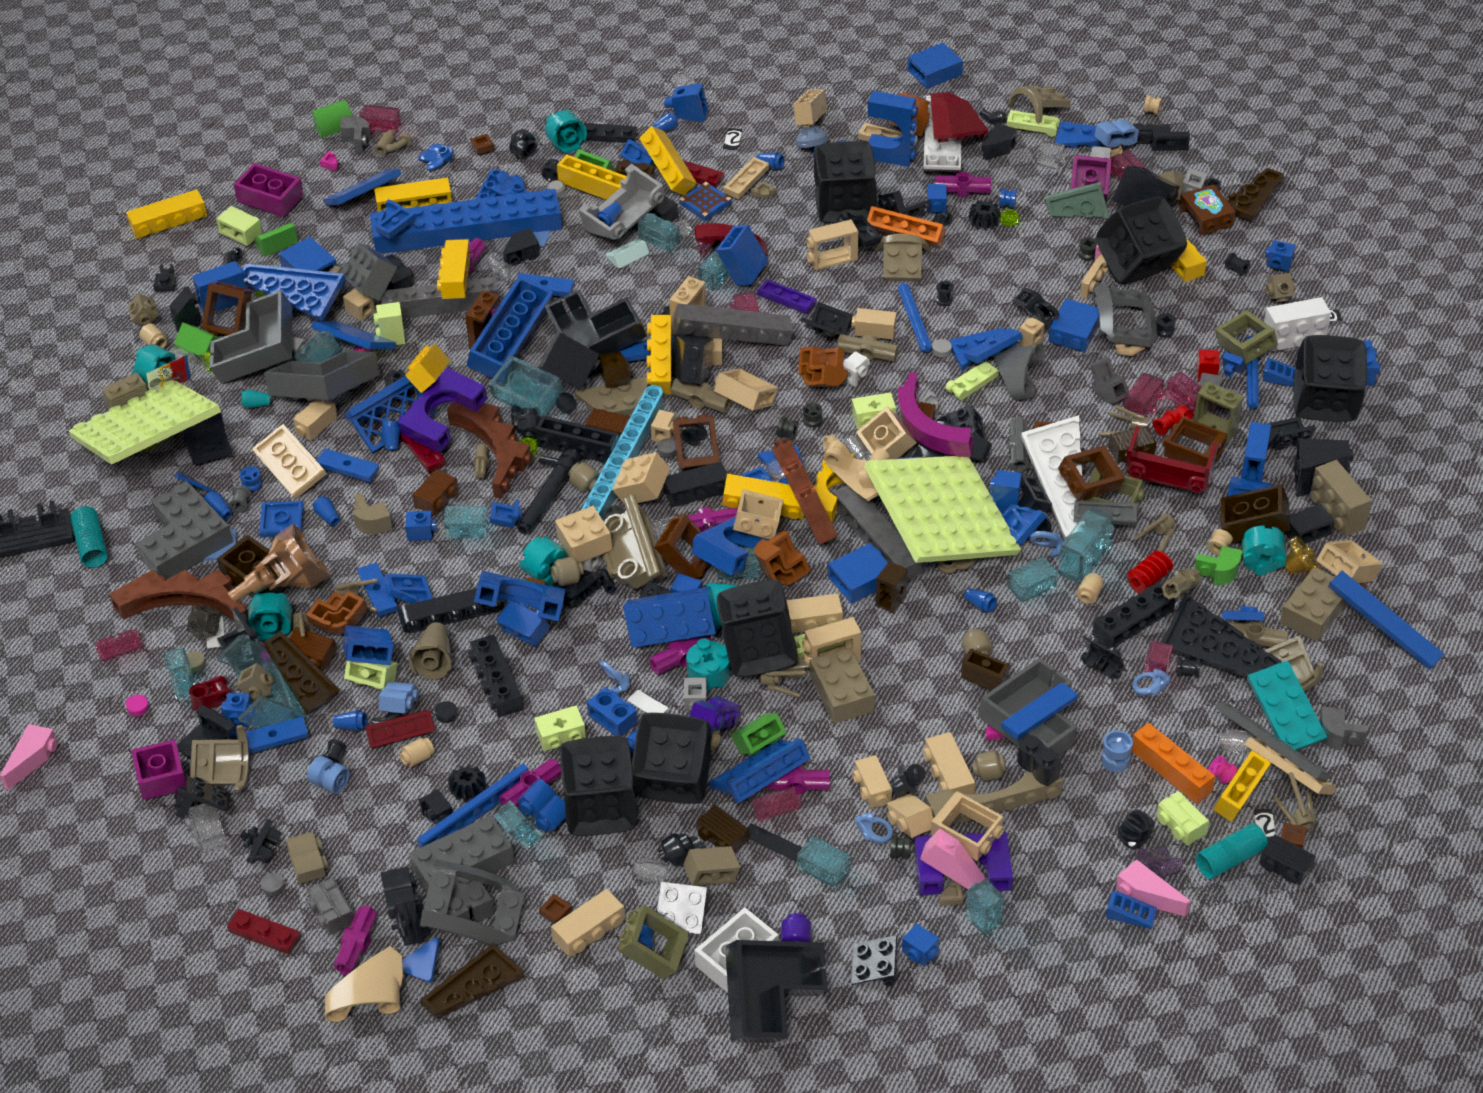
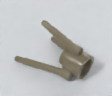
M1118 405L1115 406V409L1132 417L1109 412L1111 416L1130 421V429H1134L1136 425L1140 427L1148 426L1149 418H1145L1143 415L1136 414ZM1122 431L1099 432L1098 435L1109 436L1111 433L1114 434L1115 432Z
M1163 514L1133 539L1136 541L1154 529L1159 535L1165 534L1158 551L1163 552L1170 536L1174 534L1172 528L1175 526V521L1169 514Z
M378 579L340 583L336 586V592L343 596L347 591L358 595L357 587L377 583ZM367 605L369 611H378L377 608Z
M299 612L293 615L289 638L295 627L300 628L301 637H305V630L315 633L313 625L309 623L306 617V613Z
M792 665L785 669L761 674L762 685H768V690H776L799 698L801 696L799 693L776 686V684L781 683L782 676L806 675V671L790 670L809 668L810 665Z
M1289 772L1299 808L1294 811V816L1290 814L1277 796H1274L1273 799L1291 824L1307 827V830L1311 829L1317 821L1313 811L1311 793H1306L1307 809V807H1304L1294 774Z

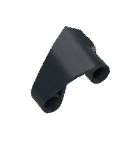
M936 421V422L941 423V424H944V425H948V426H952V427H958V426H955V425H952V424H949V423H945V422H941V421ZM972 433L974 443L972 455L969 458L979 463H985L992 444ZM921 443L918 444L913 457L921 458L954 456L932 450Z

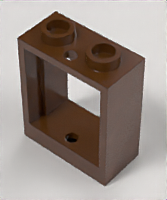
M218 281L209 283L202 329L208 330L210 334L220 335L222 333L226 334V336L246 329V303L251 301L252 290ZM218 293L239 298L234 329L213 324Z
M701 414L696 416L697 418L689 419L687 416H683L673 420L678 472L720 462L714 416ZM709 425L713 456L683 459L679 428Z
M1182 417L1178 423L1173 425L1170 436L1167 435L1163 441L1162 446L1165 447L1164 456L1206 467L1213 443L1217 444L1215 462L1225 449L1227 433ZM1182 436H1186L1209 445V448L1203 454L1182 446L1178 442Z
M1105 445L1065 456L1058 467L1060 475L1066 481L1077 501L1118 490L1125 479V476ZM1093 462L1103 480L1086 484L1076 466Z
M686 514L671 518L654 547L678 574L697 580L704 575V570L707 564H709L697 556L690 563L675 547L682 536L693 548V539L701 531Z

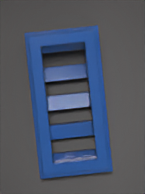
M1267 358L1263 381L1294 387L1296 368Z
M1112 890L1106 918L1152 929L1157 907ZM1135 910L1139 911L1138 916L1134 914ZM1144 912L1148 913L1147 919L1143 918Z

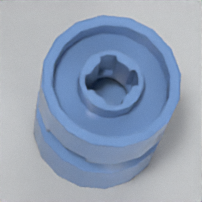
M1114 730L1105 735L1101 761L1107 770L1122 772L1129 767L1133 739L1128 733Z
M322 755L312 761L307 772V780L319 787L323 786L325 790L333 794L342 792L350 776V770L347 767L334 763L331 759Z

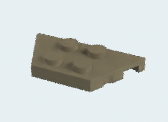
M646 376L631 379L629 384L610 387L603 385L575 391V396L578 401H584L586 407L591 411L593 408L600 410L605 409L612 413L629 415L634 412L645 389L650 384H647Z

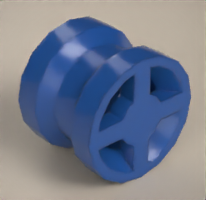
M1002 188L999 207L1009 206L1014 209L1017 190L1007 191L1005 188Z
M248 466L240 471L241 485L249 488L251 492L261 488L262 480L257 467Z

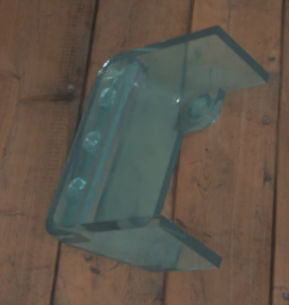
M239 635L217 657L218 661L234 667L238 680L241 671L255 663H258L275 679L272 693L268 697L261 695L238 717L239 721L258 729L306 716L264 648V645Z

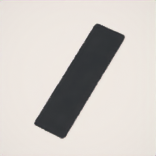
M752 823L747 827L749 829V840L791 860L798 861L805 851V848Z

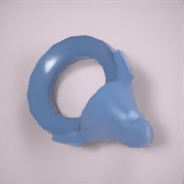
M1038 531L1030 535V541L1033 544L1042 547H1056V549H1051V557L1061 554L1062 549H1064V541L1058 532ZM1037 538H1047V539H1050V540L1036 541L1035 539H1037Z
M602 660L599 663L602 670L619 684V687L616 688L613 685L609 690L617 694L626 692L630 686L629 673L622 675L620 671H616L607 662Z
M1154 669V672L1138 675L1133 680L1132 687L1133 691L1138 695L1153 694L1155 696L1160 691H1163L1171 680L1170 676L1164 671ZM1150 677L1154 680L1153 684L1148 688H1139L1137 686L1142 678Z
M866 813L856 817L855 823L866 841L871 840L879 844H885L890 841L893 829L886 820L873 817V813ZM872 824H883L887 828L888 834L882 837L876 835L872 830Z

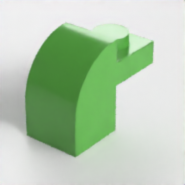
M1221 546L1219 558L1197 554L1195 568L1200 571V575L1214 578L1213 584L1215 585L1230 583L1238 575L1243 550Z

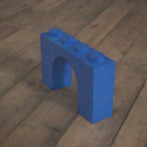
M872 91L868 100V116L895 123L903 134L899 137L871 134L868 143L872 146L875 161L909 167L911 161L915 160L917 150L914 149V146L917 142V135H914L918 124V121L915 120L918 113L916 98Z
M736 517L697 534L693 539V549L691 552L731 576L744 570L748 551L736 544L746 546L755 551L754 548L762 539L770 540L733 530Z
M482 570L474 602L495 607L496 602L499 600L521 602L538 610L537 617L559 621L565 589Z

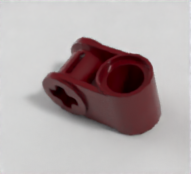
M218 676L192 685L189 689L192 709L196 711L201 705L209 709L222 705L223 701H226L228 693H233L227 687L228 682L226 678Z

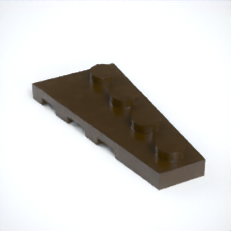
M1266 168L1255 176L1251 183L1243 185L1237 193H1232L1227 201L1235 210V216L1253 221L1284 180V173Z
M282 631L265 641L264 648L306 715L339 694L340 689Z
M493 943L421 998V1005L438 1019L525 977L524 971Z

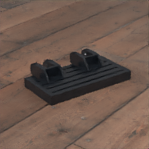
M54 500L49 501L51 512L45 514L42 504L38 503L36 506L39 521H37L36 515L18 518L19 525L17 526L13 509L8 510L9 521L2 522L3 519L0 514V558L74 543L68 508L59 510L60 516L57 517Z

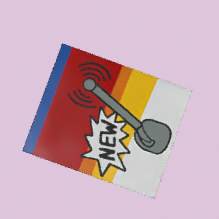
M187 355L146 373L149 390L159 389L163 387L165 382L170 380L182 383L191 379Z

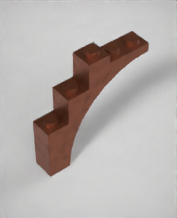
M451 402L447 409L449 424L463 428L476 435L493 452L497 460V471L492 482L493 495L495 498L502 499L505 491L507 492L510 488L512 478L516 477L517 471L524 472L527 465L531 464L533 454L530 452V444L517 442L515 427L511 424L502 423L499 406L484 403L475 412L461 404Z
M781 438L775 441L774 446L771 447L773 454L818 544L820 545L837 537L835 528L790 438L787 440Z
M186 569L167 580L162 575H158L154 570H151L109 594L114 610L123 620L140 612L171 605L204 607L219 612L234 622L232 609L237 607L240 613L244 612L246 618L248 615L246 606L243 603H234L228 595V591L232 590L233 582L228 575H224L219 569L200 580L195 575H191Z

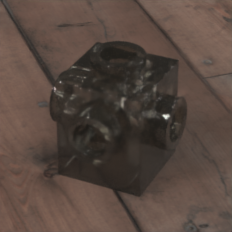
M206 604L192 607L186 631L194 634L195 638L202 640L216 636L222 612Z

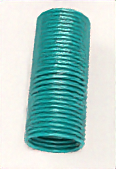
M90 506L79 507L71 513L70 518L80 560L86 567H98L104 564L108 557L98 514Z
M1251 823L1196 854L1197 866L1205 877L1213 879L1262 852L1268 844L1267 837L1257 824Z

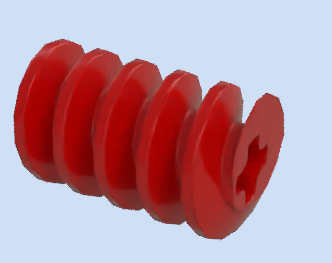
M1158 550L1153 551L1128 572V583L1136 593L1140 594L1147 587L1155 585L1168 572H1171L1174 564L1167 554Z

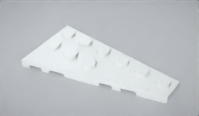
M1079 415L1022 432V441L1039 481L1052 503L1051 509L1064 540L1084 535L1085 523L1073 522L1074 504L1077 499L1071 493L1069 486L1058 470L1065 456L1081 452ZM1078 465L1076 468L1082 476V465Z

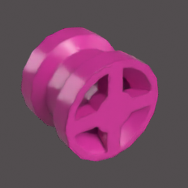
M1218 756L1211 762L1208 770L1215 777H1218L1221 783L1227 784L1235 776L1237 766L1233 763H1227V759L1223 756Z

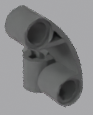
M1041 344L1026 347L1021 345L1008 347L1001 350L1000 354L994 356L1008 392L1014 400L1032 398L1035 394V387L1027 368L1028 364L1044 361L1046 352Z

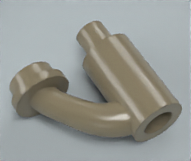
M388 130V132L383 133L375 146V152L383 156L387 152L398 150L403 146L408 147L412 143V138L409 134L404 133L399 136L398 142L393 143L395 132Z

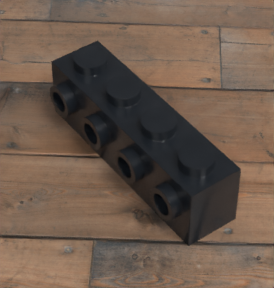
M544 415L535 428L537 446L560 452L571 448L576 450L581 457L601 462H607L619 440L618 433Z
M1158 582L1153 586L1147 587L1140 594L1130 597L1120 606H1115L1105 615L1097 617L1093 623L1092 635L1106 648H1115L1174 612L1176 598L1168 599L1163 595V585Z
M495 634L470 641L469 660L471 664L475 663L476 665L474 670L477 679L481 678L483 681L481 682V687L484 695L488 694L489 696L487 700L490 710H495L498 718L522 711L521 694Z

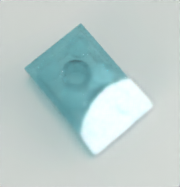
M510 355L488 384L493 398L510 406L516 404L522 409L535 408L537 409V415L540 417L547 414L556 402V398L563 393L559 377Z
M1090 506L1060 547L1059 575L1081 584L1083 578L1092 572L1093 566L1101 561L1104 551H1108L1112 545V539H1110L1114 530L1112 515Z

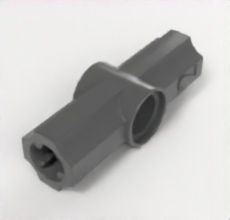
M1015 417L1013 420H1010L1008 451L1011 455V469H1014L1015 472H1023L1028 469L1029 456L1022 441L1021 433L1028 431L1027 420L1023 419V417Z

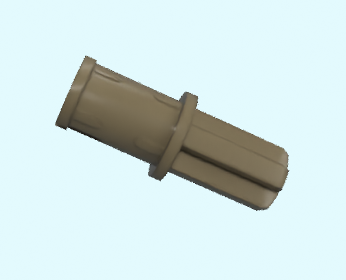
M478 444L476 446V455L473 459V464L475 465L474 475L476 478L485 477L486 467L489 464V448L485 444Z

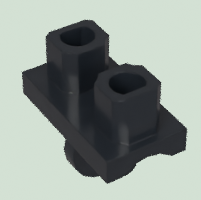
M904 764L898 767V775L891 779V788L899 798L908 791L911 795L918 792L917 784L922 782L926 776L924 767L920 764H912L907 770Z
M267 819L259 834L257 833L258 828L252 826L251 830L244 829L240 837L244 841L243 846L249 848L250 845H253L246 862L253 864L256 859L268 863L273 849L264 846L263 843L265 841L276 846L282 832L271 827L272 820Z
M414 900L395 904L397 924L391 925V929H399L404 946L423 942L424 938L430 934L428 927H420L418 916L422 915L423 904Z

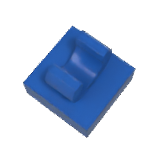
M1225 351L1222 357L1223 371H1225L1224 376L1232 378L1234 372L1241 374L1244 369V358Z

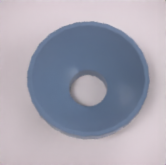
M810 126L801 129L795 140L797 147L807 148L826 143L829 138L827 133L819 128V126Z

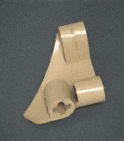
M837 440L831 441L823 456L826 465L866 501H870L879 495L864 468L867 461L853 458L842 442ZM875 449L869 461L889 460L890 454L884 449Z
M389 946L349 973L325 995V1018L331 1022L342 1021L347 1017L352 1006L378 1003L379 1011L384 1014L398 1012L400 1010L399 989L403 978L402 955Z

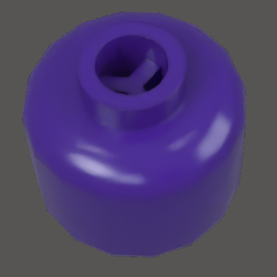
M792 913L781 922V941L811 942L812 924L804 914Z

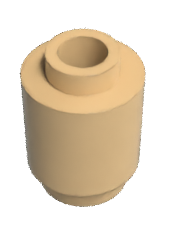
M152 323L141 328L139 336L147 345L155 344L165 348L167 345L166 335Z
M1089 573L1083 578L1076 592L1081 602L1085 604L1096 602L1103 588L1102 577L1096 573Z
M420 738L401 748L400 759L404 765L413 767L431 758V755L434 754V747L428 738Z

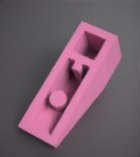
M28 724L0 774L4 789L9 790L49 759L58 745L53 729Z
M939 829L925 843L920 859L974 894L979 895L985 876L960 841Z
M1137 859L1118 875L1116 889L1120 893L1157 907V909L1184 917L1188 914L1190 900Z

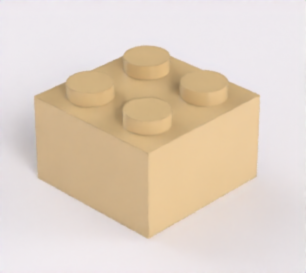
M888 406L856 432L871 454L875 449H884L890 454V459H898L917 443L899 416Z
M657 452L628 458L622 464L612 491L623 503V499L631 494L635 495L637 503L658 499L670 467Z
M594 506L555 520L559 541L568 556L574 557L578 563L613 550L611 534Z

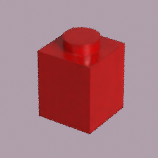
M1198 350L1196 364L1198 381L1201 380L1202 373L1218 375L1220 365L1219 350Z

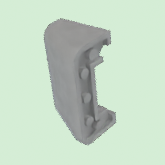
M630 164L625 169L627 173L626 179L620 180L621 188L599 207L593 204L591 208L584 204L578 209L583 228L591 234L613 240L621 238L627 230L663 201V185L633 164ZM613 202H618L622 206V210L612 226L609 227L596 218L600 211Z

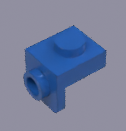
M515 500L513 506L492 502L489 523L513 528L516 520L519 521L522 515V509L519 508L520 501Z

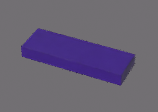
M768 279L757 290L758 296L804 314H808L817 303V298Z

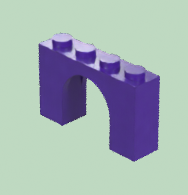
M446 368L437 380L424 391L421 397L412 404V407L400 417L398 424L401 434L440 453L452 439L447 426L429 417L431 411L440 404L455 402L477 412L488 399L485 386Z
M1003 832L999 839L995 838L992 842L989 852L986 855L983 854L978 860L986 870L989 892L1012 891L1013 873L1007 832ZM985 833L962 835L978 843ZM929 835L917 836L914 842L919 895H939L943 891L942 873L920 859L925 843L932 837Z

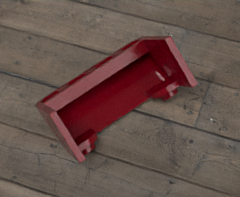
M1136 425L1128 448L1126 472L1132 478L1190 490L1194 493H1201L1207 490L1214 475L1217 444L1213 443L1206 467L1139 452L1140 426Z

